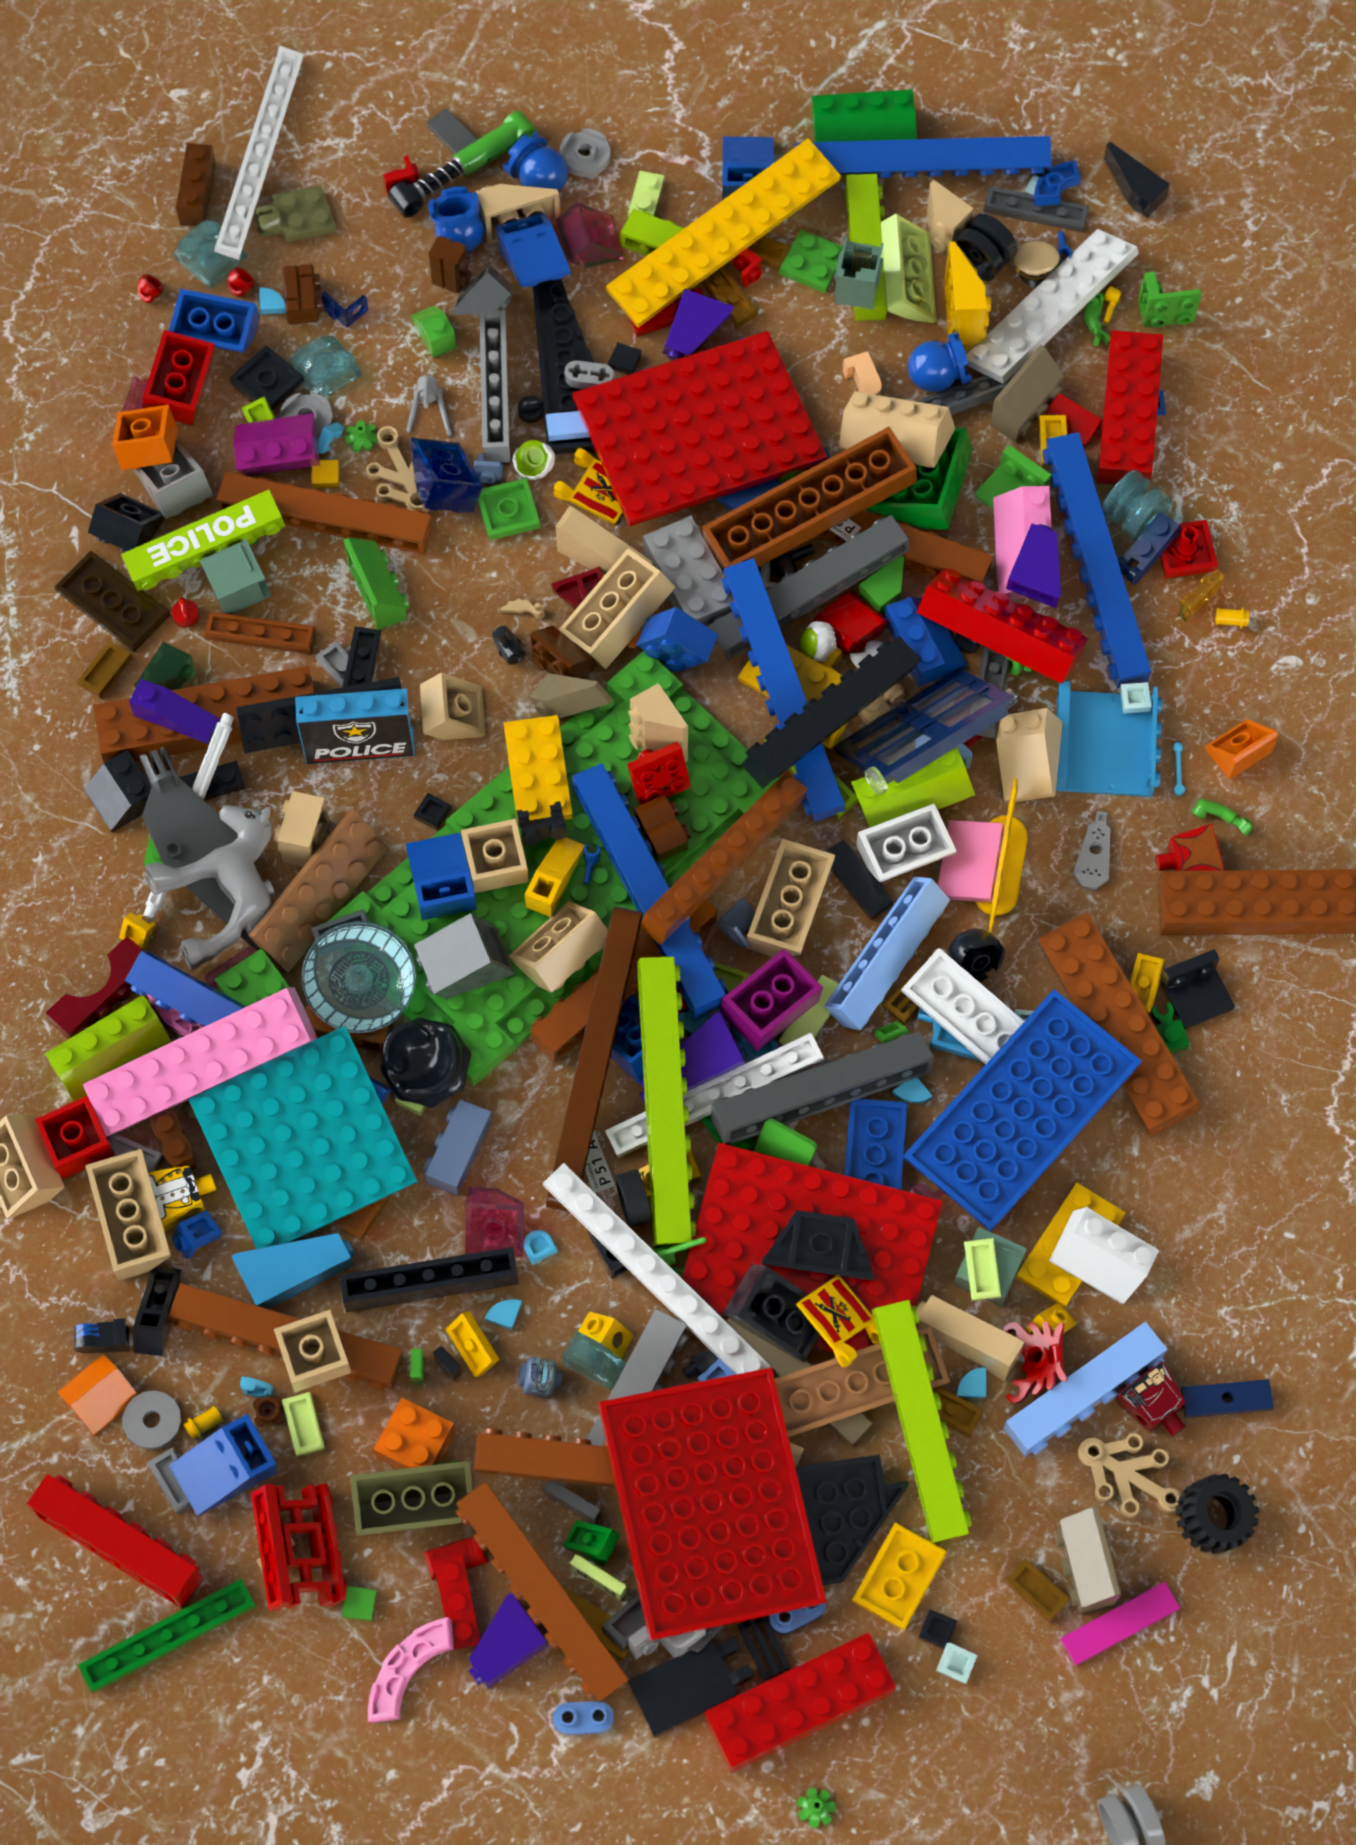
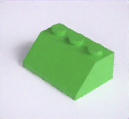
M355 538L343 539L349 569L376 629L380 630L407 620L406 609L409 608V604L405 594H399L397 590L399 582L395 572H389L387 565L390 563L385 550H379L376 541Z

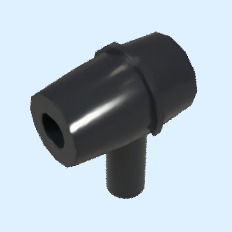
M809 544L794 551H788L771 560L770 566L781 581L787 574L798 572L795 561L815 554L812 544Z
M500 626L493 631L492 639L499 655L509 665L521 662L526 656L521 640L507 626Z

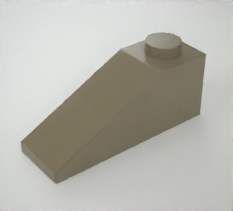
M550 673L546 674L529 697L536 705L535 710L544 717L558 715V718L608 705L613 700L598 681Z

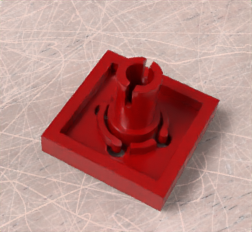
M1207 519L1179 523L1182 531L1160 556L1164 578L1217 571L1218 562Z
M678 742L655 752L651 749H645L639 754L637 760L627 764L639 806L663 795L668 798L691 787L683 751Z

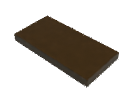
M92 551L54 587L57 593L133 652L171 616L165 607L143 590L138 591L134 583Z

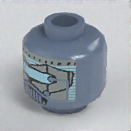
M531 1357L526 1363H521L518 1386H522L525 1394L547 1398L553 1394L554 1389H560L562 1372L557 1371V1364L554 1360Z

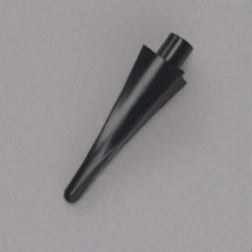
M710 1349L690 1356L691 1361L688 1362L689 1365L683 1368L682 1371L688 1379L696 1374L699 1377L718 1357Z

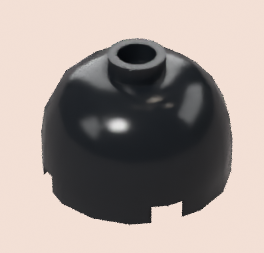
M972 928L959 933L948 949V956L978 982H981L988 978V975L985 973L989 972L992 968L997 971L1005 957V949L992 933L984 929Z

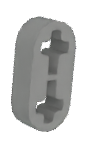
M572 361L565 367V381L574 388L585 389L614 380L612 368L605 364ZM575 371H580L578 377H573ZM601 374L606 375L604 381H599Z

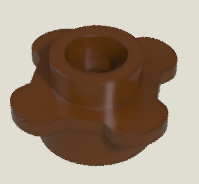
M280 1397L257 1398L253 1402V1408L256 1411L254 1421L257 1426L264 1427L269 1423L279 1425L283 1422L284 1416L280 1412L282 1404ZM270 1409L271 1413L266 1414L265 1411Z

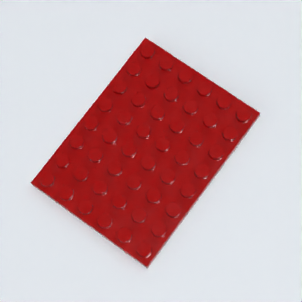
M768 331L573 392L574 403L629 527L781 478L793 471H802L814 467L827 460L825 450Z
M718 1143L696 1224V1235L692 1239L696 1240L705 1237L707 1241L690 1248L682 1279L726 1321L728 1317L723 1312L751 1264L761 1265L763 1257L773 1246L795 1211L799 1210L855 1219L874 1278L873 1281L847 1277L841 1278L872 1316L874 1308L909 1300L910 1306H916L943 1201ZM768 1266L808 1295L836 1277ZM866 1328L844 1342L855 1351L875 1345L870 1340ZM820 1335L813 1348L834 1354L833 1349Z
M772 1367L600 1401L598 1403L649 1641L827 1603Z

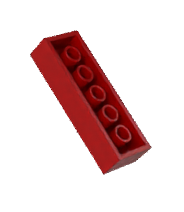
M1111 330L1097 483L1150 488L1164 334Z
M943 568L928 584L916 612L1061 684L1076 667L1089 639L1078 629L1063 626L1055 618L1043 616L1026 604H1018L1010 600L1006 594L993 592L987 589L983 583L971 581L961 576L954 569Z
M48 1473L26 1503L37 1518L177 1607L184 1609L204 1580L199 1573L200 1567L196 1565L197 1562L183 1552L179 1556L170 1549L172 1546L159 1537L152 1540L146 1533V1529L134 1521L130 1525L121 1518L122 1514L107 1505L103 1509L96 1502L97 1499L85 1490H82L79 1494L72 1487L73 1484L63 1476L58 1474L54 1478Z
M868 1632L705 1711L704 1718L730 1772L733 1773L894 1694L896 1685Z

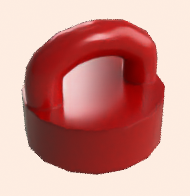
M235 267L227 278V286L230 292L238 297H242L249 292L255 284L253 277L240 267Z
M143 274L137 282L138 294L145 303H152L164 291V286L160 280L150 274Z
M181 597L172 607V617L178 626L190 627L198 621L199 610L193 601Z

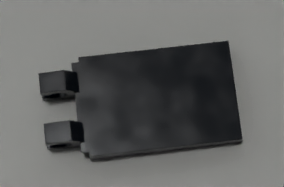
M735 1636L720 1643L718 1646L715 1641L711 1643L709 1641L700 1652L688 1650L683 1655L674 1657L628 1680V1684L654 1738L736 1697L735 1692L739 1691L737 1687L754 1678L749 1664L731 1673L728 1670L724 1659L740 1651V1646Z

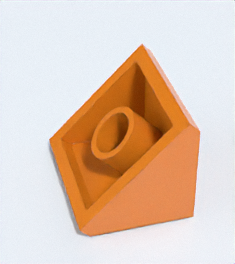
M1246 719L1205 745L1204 748L1230 780L1272 753L1279 735L1276 730Z
M104 1354L57 1392L94 1436L121 1415L132 1398L138 1395L119 1369Z

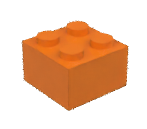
M169 405L118 412L112 447L121 470L173 463L178 429Z
M401 1398L373 1450L376 1458L397 1469L438 1465L456 1433L454 1423Z

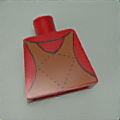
M1207 824L1173 836L1168 844V853L1155 855L1158 871L1173 869V871H1225L1213 824Z

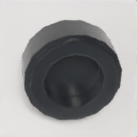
M526 396L519 401L518 415L521 420L527 423H535L543 417V401L540 398Z
M956 633L955 642L961 652L971 654L981 647V644Z

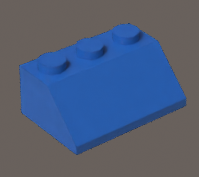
M180 289L169 331L214 343L215 348L244 353L255 338L260 314L256 303Z
M908 597L886 606L885 618L889 621L887 627L893 639L895 640L900 636L921 660L911 672L918 687L944 678L959 668L962 670L966 669L968 665L949 629L916 613L922 598Z

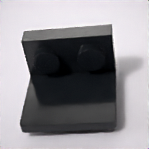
M1215 949L1164 969L1160 983L1178 1019H1181L1184 1029L1234 1010L1235 1005L1216 970L1220 958Z

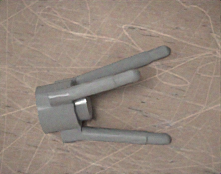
M422 376L417 380V389L414 390V399L406 431L408 433L412 431L419 400L423 402L424 408H428L429 403L437 399L447 436L452 437L451 426L443 401V390L438 388V380L433 376Z

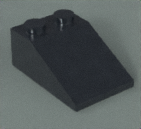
M751 1264L723 1312L725 1316L747 1331L801 1362H805L820 1336V1333L796 1305L808 1294L765 1265Z

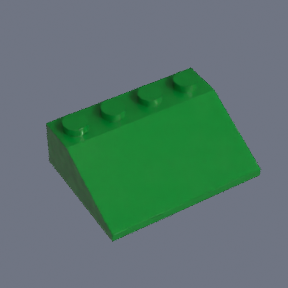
M913 89L812 95L811 122L814 142L917 139Z
M955 427V431L934 468L915 465L916 483L869 507L867 510L887 517L892 515L896 520L923 529H949L973 451L967 428Z

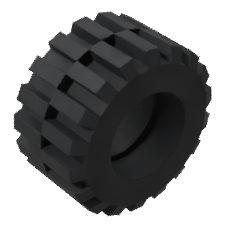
M1214 1474L1186 1487L1183 1491L1184 1495L1178 1499L1181 1507L1176 1508V1515H1179L1181 1520L1176 1522L1178 1528L1183 1527L1185 1531L1182 1533L1184 1539H1191L1190 1545L1192 1547L1201 1546V1552L1208 1553L1212 1551V1554H1219L1245 1544L1248 1541L1247 1538L1254 1535L1255 1530L1252 1527L1258 1526L1259 1519L1255 1518V1514L1259 1513V1506H1254L1253 1501L1257 1499L1254 1494L1249 1495L1247 1491L1250 1488L1246 1483L1240 1485V1479L1235 1476L1229 1479V1474H1220L1218 1476ZM1210 1498L1219 1501L1227 1512L1228 1520L1224 1530L1216 1527L1209 1519L1207 1505Z

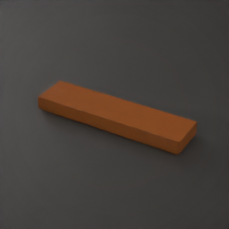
M209 611L204 637L208 640L311 654L316 629L315 626Z

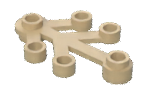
M391 426L382 427L377 433L378 444L381 448L388 451L398 472L381 467L379 463L372 462L366 467L367 477L373 481L381 478L405 486L408 493L394 490L389 484L382 483L376 488L377 498L382 502H387L391 499L406 504L407 510L413 511L418 509L428 513L432 507V499L429 493L433 484L441 479L440 467L435 464L426 467L425 479L419 489L416 486L415 480L424 461L429 460L431 457L429 445L420 443L415 447V455L408 468L397 446L399 443L397 430ZM386 439L393 440L391 442H384ZM421 450L427 451L424 455L419 454ZM372 469L378 470L375 474L370 473ZM431 471L437 472L435 476L429 475ZM383 490H387L389 492L386 495L380 494V492ZM417 502H422V503H423V504L420 505V506L414 505V504L417 503Z
M1132 1433L1124 1440L1106 1444L1100 1439L1088 1438L1080 1444L1078 1457L1085 1466L1091 1468L1096 1486V1499L1100 1502H1108L1114 1493L1113 1487L1106 1483L1103 1469L1105 1467L1114 1473L1122 1503L1120 1510L1124 1517H1135L1140 1508L1139 1503L1133 1499L1129 1483L1156 1498L1159 1509L1164 1513H1175L1176 1508L1181 1506L1178 1503V1499L1181 1496L1178 1490L1174 1488L1164 1489L1136 1472L1152 1467L1157 1469L1164 1468L1169 1461V1455L1165 1450L1156 1449L1151 1455L1119 1462L1110 1455L1124 1451L1130 1453L1139 1452L1143 1446V1439L1140 1435ZM1136 1439L1139 1446L1133 1448L1129 1445L1128 1441ZM1096 1448L1099 1455L1095 1457L1090 1456L1088 1449ZM1157 1454L1162 1455L1165 1459L1164 1463H1157L1154 1456ZM1106 1488L1109 1491V1496L1102 1497L1099 1494V1489ZM1173 1495L1176 1499V1502L1174 1504H1169L1166 1501L1165 1496ZM1132 1504L1135 1507V1512H1127L1125 1505Z

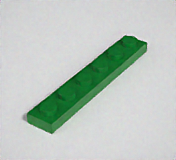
M241 1578L78 1664V1667L90 1692L93 1694L256 1606Z

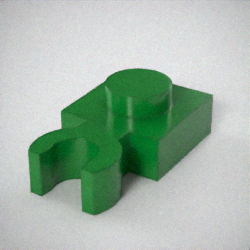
M1166 1004V1015L1159 1014L1157 1007H1153L1151 1011L1152 1019L1159 1024L1155 1028L1170 1053L1188 1049L1190 1044L1181 1019L1176 1021L1172 1019L1174 1014L1172 1004Z

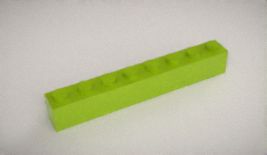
M909 1300L874 1308L872 1313L930 1541L933 1543L969 1534L968 1527H972L968 1509L963 1510L960 1498L964 1497V1491L961 1481H955L953 1469L957 1468L953 1451L947 1450L945 1440L949 1439V1433L945 1421L940 1422L938 1410L942 1409L938 1393H933L930 1381H934L931 1364H925L923 1352H927L923 1335H918L915 1324L919 1323V1316L916 1306H910Z

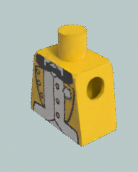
M190 1166L148 1172L164 1231L202 1212L205 1208L201 1195L216 1190L211 1174L195 1179Z

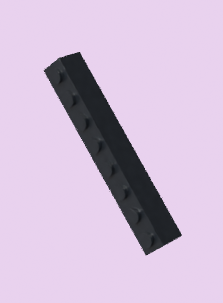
M900 636L893 642H890L889 639L876 649L878 653L874 657L868 654L858 663L860 668L856 671L852 668L839 678L842 681L837 686L831 683L821 692L822 698L818 701L815 697L802 707L804 712L800 715L796 712L783 722L785 727L781 730L777 727L764 737L767 740L762 745L756 742L745 752L748 757L741 765L762 789H765L912 672L921 660Z

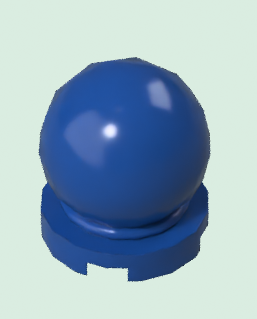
M534 131L533 136L530 138L527 135L520 138L508 152L511 155L509 162L503 163L504 171L514 179L519 178L522 186L557 189L558 192L566 184L569 170L563 155L552 147L546 146V139L536 131Z
M451 187L442 190V196L438 197L435 201L431 199L428 205L431 220L435 223L436 238L443 236L451 239V242L462 243L466 247V253L475 250L485 235V223L480 213L481 206L477 193L468 192L466 187Z
M958 332L947 335L948 341L946 343L938 340L926 341L917 346L910 354L907 363L908 375L918 388L928 392H940L950 387L955 379H960L962 385L972 382V376L968 373L966 366L968 365V360L962 341L959 340Z

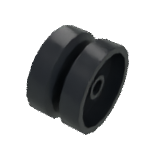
M979 213L967 223L966 228L961 230L952 239V242L958 245L977 269L979 278L984 281L994 279L1002 270V267L1008 264L1018 251L1017 243L1012 233L998 219L988 214Z

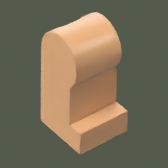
M868 351L843 359V374L846 380L854 379L858 392L881 396L882 383Z

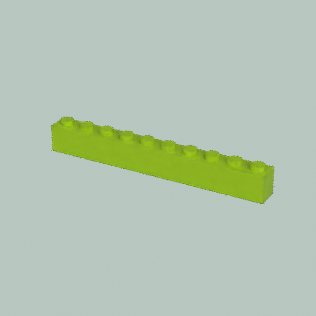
M674 957L640 958L637 962L653 1246H676L692 1241L691 1238L696 1235L695 1221H690V1209H694L693 1192L688 1190V1180H692V1165L687 1163L686 1152H690L691 1142L690 1135H685L684 1123L689 1122L688 1106H683V1095L687 1094L686 1077L682 1078L681 1066H685V1051L680 1049L679 1038H683L684 1035L683 1021H678V1010L682 1009L681 993H676V982H680V967L675 965Z

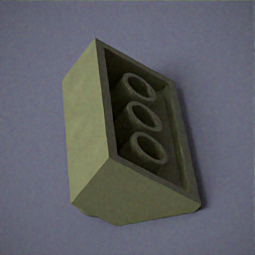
M470 1461L350 1475L356 1536L463 1523L455 1511L460 1509L456 1503L474 1490Z

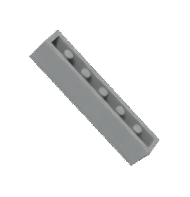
M496 310L491 314H479L482 448L484 461L509 463L510 428L506 311Z
M655 1309L607 1400L662 1389L663 1386L659 1384L664 1375L669 1377L676 1363L673 1357L677 1349L682 1351L688 1341L689 1335L686 1334L687 1324ZM600 1415L587 1437L588 1440H591V1445L603 1446V1442H606Z

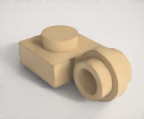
M896 683L882 697L880 696L858 715L866 725L872 723L891 711L887 703L891 702L894 705L905 697L904 688L901 684Z

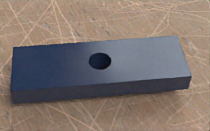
M1269 1379L1181 1388V1394L1185 1400L1183 1407L1185 1418L1271 1411L1274 1408ZM1222 1397H1229L1231 1403H1225L1222 1400Z

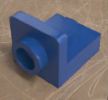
M207 1210L178 1223L172 1240L175 1248L182 1252L186 1259H190L193 1257L196 1249L219 1239L222 1231Z

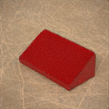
M1061 393L1057 394L1045 415H1066L1067 435L1079 432L1083 447L1089 444L1101 427L1102 420Z

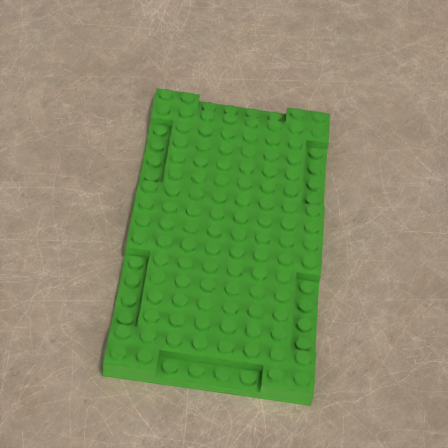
M644 651L606 683L607 688H605V691L613 699L610 704L577 713L560 727L573 819L565 820L566 838L584 845L588 844V853L590 854L596 853L597 846L599 845L600 860L594 864L590 884H583L586 869L583 851L554 914L569 901L596 912L607 929H609L614 906L637 910L572 788V776L603 763L606 771L613 773L617 783L615 788L619 794H624L629 805L627 810L631 817L634 816V808L639 805L627 764L637 760L642 750L640 748L636 749L629 738L631 734L629 723L631 721L628 711H630V699L659 683L688 725V762L685 764L691 787L668 797L667 800H672L675 803L679 816H676L680 825L685 824L687 826L691 839L688 840V849L659 861L664 869V880L668 886L673 885L780 778L778 777L765 789H762L741 765L748 757L745 753L748 749L683 689V683L656 658L647 656ZM508 766L446 819V825L431 838L455 833L461 834V830L515 818L517 822L510 767ZM519 826L518 830L528 868L529 882L474 893L476 910L422 920L409 858H407L367 893L362 891L327 921L329 922L364 909L371 927L386 931L405 947L414 966L415 986L411 1000L401 1014L409 1022L421 1017L453 1025L472 1054L466 1079L473 1086L480 1082L531 1036V1026L539 1017L543 1016L545 1018L552 1012V1007L557 1001L562 998L566 1000L579 982L583 980L586 982L593 976L594 970L601 964L604 951L603 948L601 951L594 953L586 961L583 968L575 971L566 979L565 984L561 988L553 992L538 987L511 960L510 962L515 974L449 999H444L429 991L426 985L428 978L416 960L418 953L414 944L471 913L496 925L509 956L550 918L526 908L525 893L536 870L556 840L547 838L540 840L536 845L527 846L523 844ZM640 831L639 833L643 840L646 839L642 831ZM652 854L655 863L658 862L655 856ZM356 943L339 949L343 955L355 951H364L379 957L387 966L390 974V988L385 998L396 1009L403 1010L401 1007L403 996L402 981L396 966L389 957L375 947L364 943ZM352 954L350 956H347V959L349 961L351 960ZM369 955V957H368L367 959L352 961V964H353V962L361 961V964H356V965H357V966H359V965L362 966V965H363L362 961L368 960L371 955ZM374 961V963H377V964L380 965L382 968H384V966H382L381 964H379L377 961ZM374 963L372 964V966H375V967L378 968L380 971H382V969H380L379 967H377ZM371 966L370 969H373L379 974V978L376 981L379 984H381L383 988H386L387 984H382L378 981L380 979V971L378 972ZM358 967L359 972L373 985L371 973Z

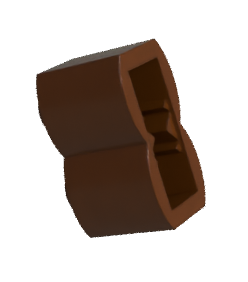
M663 795L634 808V816L640 824L643 835L650 842L653 855L658 862L688 849V840L691 839L687 826L685 824L680 825L676 816H679V813L672 800L668 801L666 796Z
M169 1108L151 1116V1128L159 1146L162 1148L169 1168L190 1166L191 1170L197 1167L195 1154L189 1140L185 1136L176 1113Z

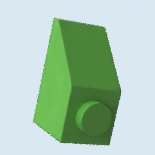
M431 306L411 315L413 323L433 358L456 348L455 331L444 311L436 306Z
M903 556L888 563L859 585V596L882 616L885 615L886 606L900 601L904 565Z

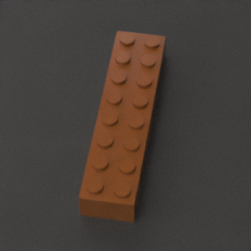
M889 426L702 526L704 540L722 570L752 558L755 559L757 567H760L916 483V467Z
M310 666L172 690V692L218 717L220 720L223 713L234 717L231 726L233 729L225 745L242 743L236 707L315 693ZM131 698L93 705L100 753L104 763L126 750L129 751L134 761L137 762L141 761L139 756L146 754L148 759H150L149 752L156 750L161 757L160 748L164 746L169 756L209 748L207 743L135 717L129 703Z
M1356 869L1161 871L1157 883L1160 936L1356 934Z
M1088 912L1038 939L1040 948L1073 1005L1142 1061L1141 1065L1121 1088L1150 1138L1200 1111L1197 1097Z

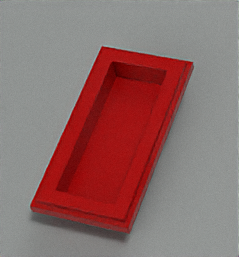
M473 1536L423 1552L431 1580L437 1579L433 1560L463 1554L466 1569L489 1562L486 1551L481 1549Z

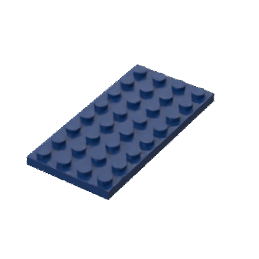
M1053 989L903 1155V1158L989 1232H992L1137 1070L1142 1061Z

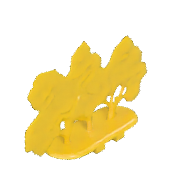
M1017 777L1013 779L1007 815L998 816L990 821L992 823H1003L1004 825L992 903L976 902L979 909L990 915V933L995 923V916L1009 913L1015 907L1019 895L1028 837L1024 824L1019 819L1013 817L1019 780Z

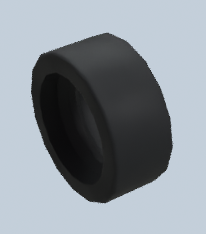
M634 1169L616 1174L617 1192L628 1226L633 1227L651 1222L650 1205L639 1171Z

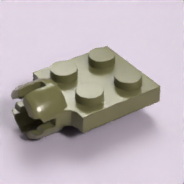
M321 186L272 195V204L255 208L257 213L255 214V224L257 229L262 228V230L258 231L262 237L279 234L283 235L286 242L336 232V225Z

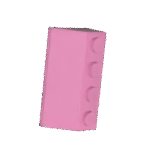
M1022 486L993 497L997 592L1006 594L1009 598H1028L1007 590L1006 586L1031 523L1036 525L1043 524L1051 528L1049 486Z

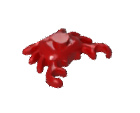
M1044 1321L1042 1325L1044 1334L1040 1327L1033 1322L1028 1323V1327L1033 1331V1335H1030L1022 1325L1016 1322H1011L1004 1326L1003 1331L1010 1334L1015 1330L1016 1337L1025 1342V1347L1022 1349L1021 1354L1024 1356L1022 1371L1027 1373V1377L1025 1379L1013 1380V1384L1020 1388V1392L1017 1396H1013L1010 1393L1007 1394L1006 1399L1009 1402L1015 1404L1023 1402L1035 1384L1036 1386L1032 1391V1394L1035 1396L1039 1395L1045 1387L1048 1390H1052L1056 1384V1376L1061 1381L1066 1382L1068 1380L1063 1361L1064 1324L1059 1323L1057 1325L1054 1335L1047 1321Z

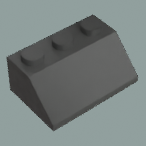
M489 264L455 301L452 312L456 315L491 314L497 309L502 311L511 302L512 284Z

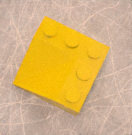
M949 242L944 280L948 335L958 332L959 340L962 341L964 350L971 351L977 344L982 343V339L987 338L986 326L989 325L988 312H991V298L986 296L985 285L977 275V269L955 242Z

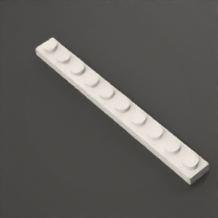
M282 46L279 47L214 252L237 260L240 258L304 56L300 52Z
M563 1163L543 1182V1186L681 1322L687 1324V1328L734 1374L771 1368L727 1322L568 1166Z

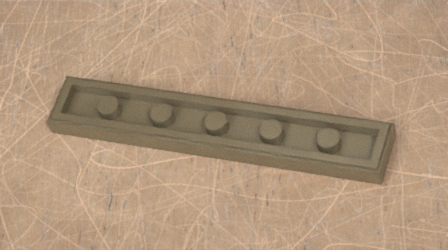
M730 1318L725 1321L772 1367L773 1372L779 1377L812 1366L807 1360L805 1362L797 1360L747 1331ZM862 1413L829 1423V1425L852 1447L872 1426V1423Z

